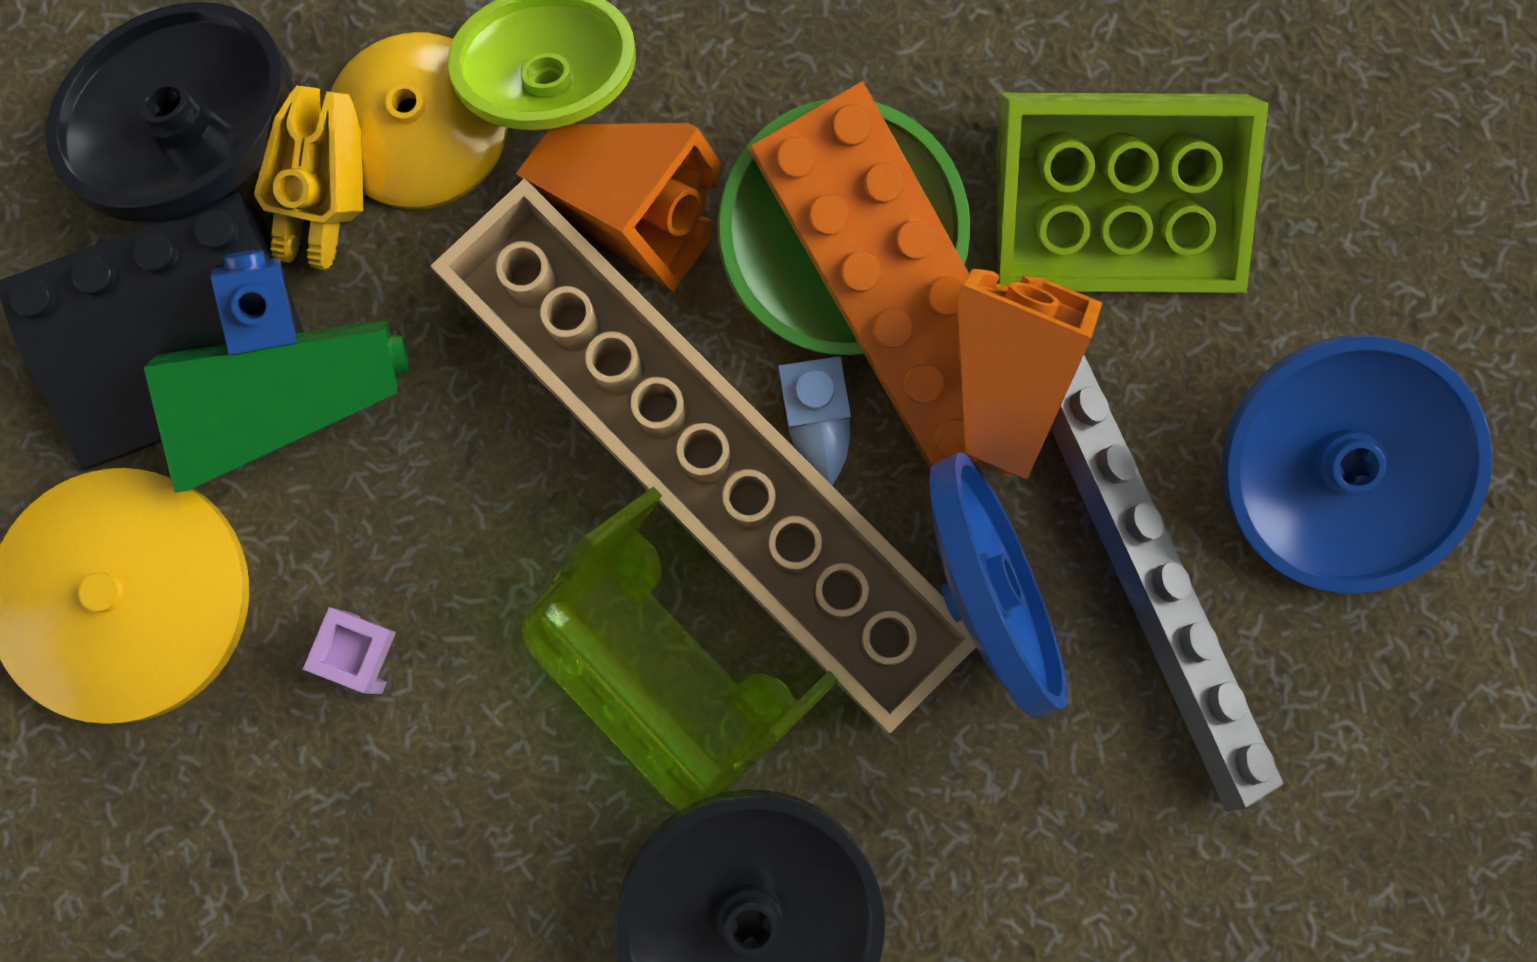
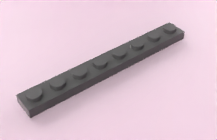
M1084 355L1050 428L1225 811L1230 812L1247 808L1283 785V780L1276 768L1274 758L1267 748L1250 712L1246 698L1239 688L1223 654L1217 635L1210 626L1196 596L1189 575L1183 568L1163 525L1162 517L1156 509L1137 469L1135 459L1129 451L1110 411L1108 401L1102 393Z

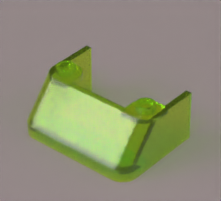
M653 486L584 537L522 624V636L529 652L664 798L674 807L681 810L696 801L724 792L773 747L839 680L829 670L797 700L784 683L767 674H750L737 685L651 594L662 577L661 563L655 548L636 530L662 498L660 492Z

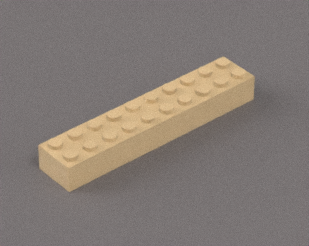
M525 178L431 265V268L463 304L884 732L890 734L976 648L963 620L956 622L951 616L944 597Z

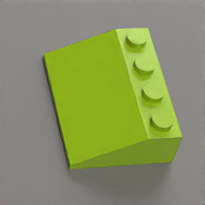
M1000 93L996 151L997 274L1000 276L998 284L1009 286L1011 282H1020L1024 275L1044 278L1075 292L1247 293L1268 103L1248 94Z

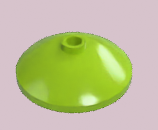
M495 0L474 13L462 25L455 35L448 53V71L453 89L460 101L471 112L499 126L529 131L562 128L578 123L599 112L610 104L626 87L636 62V48L630 24L625 16L606 0Z

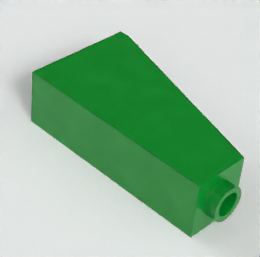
M386 319L296 333V343L230 355L228 354L226 344L156 354L144 366V371L174 492L189 491L398 393L399 374L409 372L403 335L391 336L389 321Z

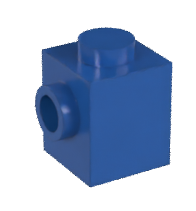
M263 250L244 251L223 256L225 266L213 268L211 281L228 354L296 343V330L280 258L265 260Z

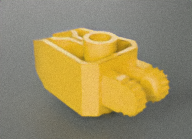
M297 85L274 118L254 196L263 211L274 213L270 250H272L271 256L280 258L282 262L290 263L297 257L305 219L311 221L308 238L309 248L307 250L308 264H310V267L326 271L330 269L337 252L336 246L338 245L340 222H350L363 212L362 132L349 94L327 91L321 109L320 89Z

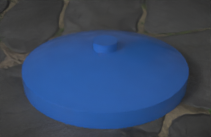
M1374 335L1337 336L1317 341L1288 354L1262 374L1239 403L1226 433L1221 464L1222 486L1230 515L1237 529L1254 551L1276 570L1299 583L1323 591L1336 593L1374 592L1406 583L1422 575L1441 562L1463 540L1480 513L1487 495L1492 469V444L1485 414L1478 399L1463 378L1443 360L1415 345L1391 338Z
M960 452L932 464L929 477L932 518L938 551L947 583L942 584V594L951 616L956 622L963 620L968 633L992 673L1027 715L1032 718H1040L1064 709L1067 705L1068 691L1057 638L1030 563L1000 500L980 468L965 453Z

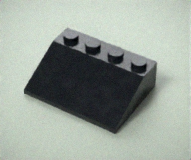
M239 192L221 198L195 212L161 220L0 280V300L13 340L81 469L89 470L162 442L144 371V366L156 354L226 344L211 281L213 268L225 266L223 256L244 251L263 250L265 260L274 259V256H271L272 250H270V242L272 240L263 215ZM285 280L296 333L304 332Z

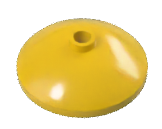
M413 32L382 39L368 46L351 59L340 72L330 92L349 94L354 104L361 128L363 194L378 203L399 209L422 210L454 202L474 190L489 175L502 153L508 128L493 124L475 115L460 101L453 89L448 71V53L453 41L452 38L433 33ZM404 99H416V105L411 111L405 113L397 111L398 105Z

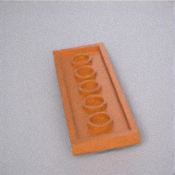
M862 81L754 143L748 149L927 466L931 469L932 464L960 452L965 453L957 296L969 272ZM968 455L974 462L978 461L977 458Z

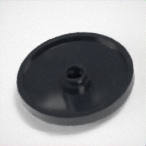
M188 2L161 7L139 15L118 26L90 47L75 63L61 83L52 102L46 128V144L51 164L59 178L86 205L108 217L133 222L167 220L195 212L229 194L248 179L262 164L274 118L293 90L288 62L279 46L261 23L247 13L231 6L209 2Z
M745 789L712 795L688 805L665 820L647 838L631 861L622 882L616 908L615 940L619 962H880L885 936L884 904L880 887L872 867L853 836L841 823L814 804L792 795L768 790Z

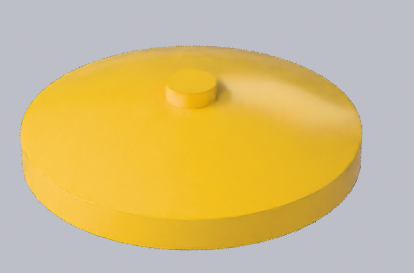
M111 468L91 471L70 478L46 491L32 502L19 515L0 544V660L8 674L28 696L51 711L68 718L89 723L112 724L137 722L168 713L193 699L219 675L233 654L243 632L249 604V576L247 563L238 537L228 520L211 501L194 488L189 491L175 493L172 480L167 476L141 469Z

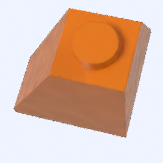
M689 123L572 124L548 130L516 172V175L521 180L525 178L568 222L674 293L709 244L712 221L704 217L708 188L718 187L721 161L700 130Z
M972 269L957 296L965 454L977 458L978 463L991 473L1004 477H1011L1015 474L1027 480L1092 338L1102 302L1044 278L1023 275L1020 282H1011L1007 286L997 284L1000 276L994 271Z

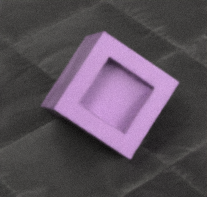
M329 607L303 670L362 693L382 694L387 682L377 677L396 632L361 619L360 616L351 612Z

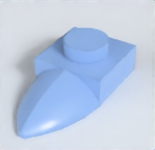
M841 356L779 365V376L788 430L794 448L833 485L846 460L850 442L851 414Z

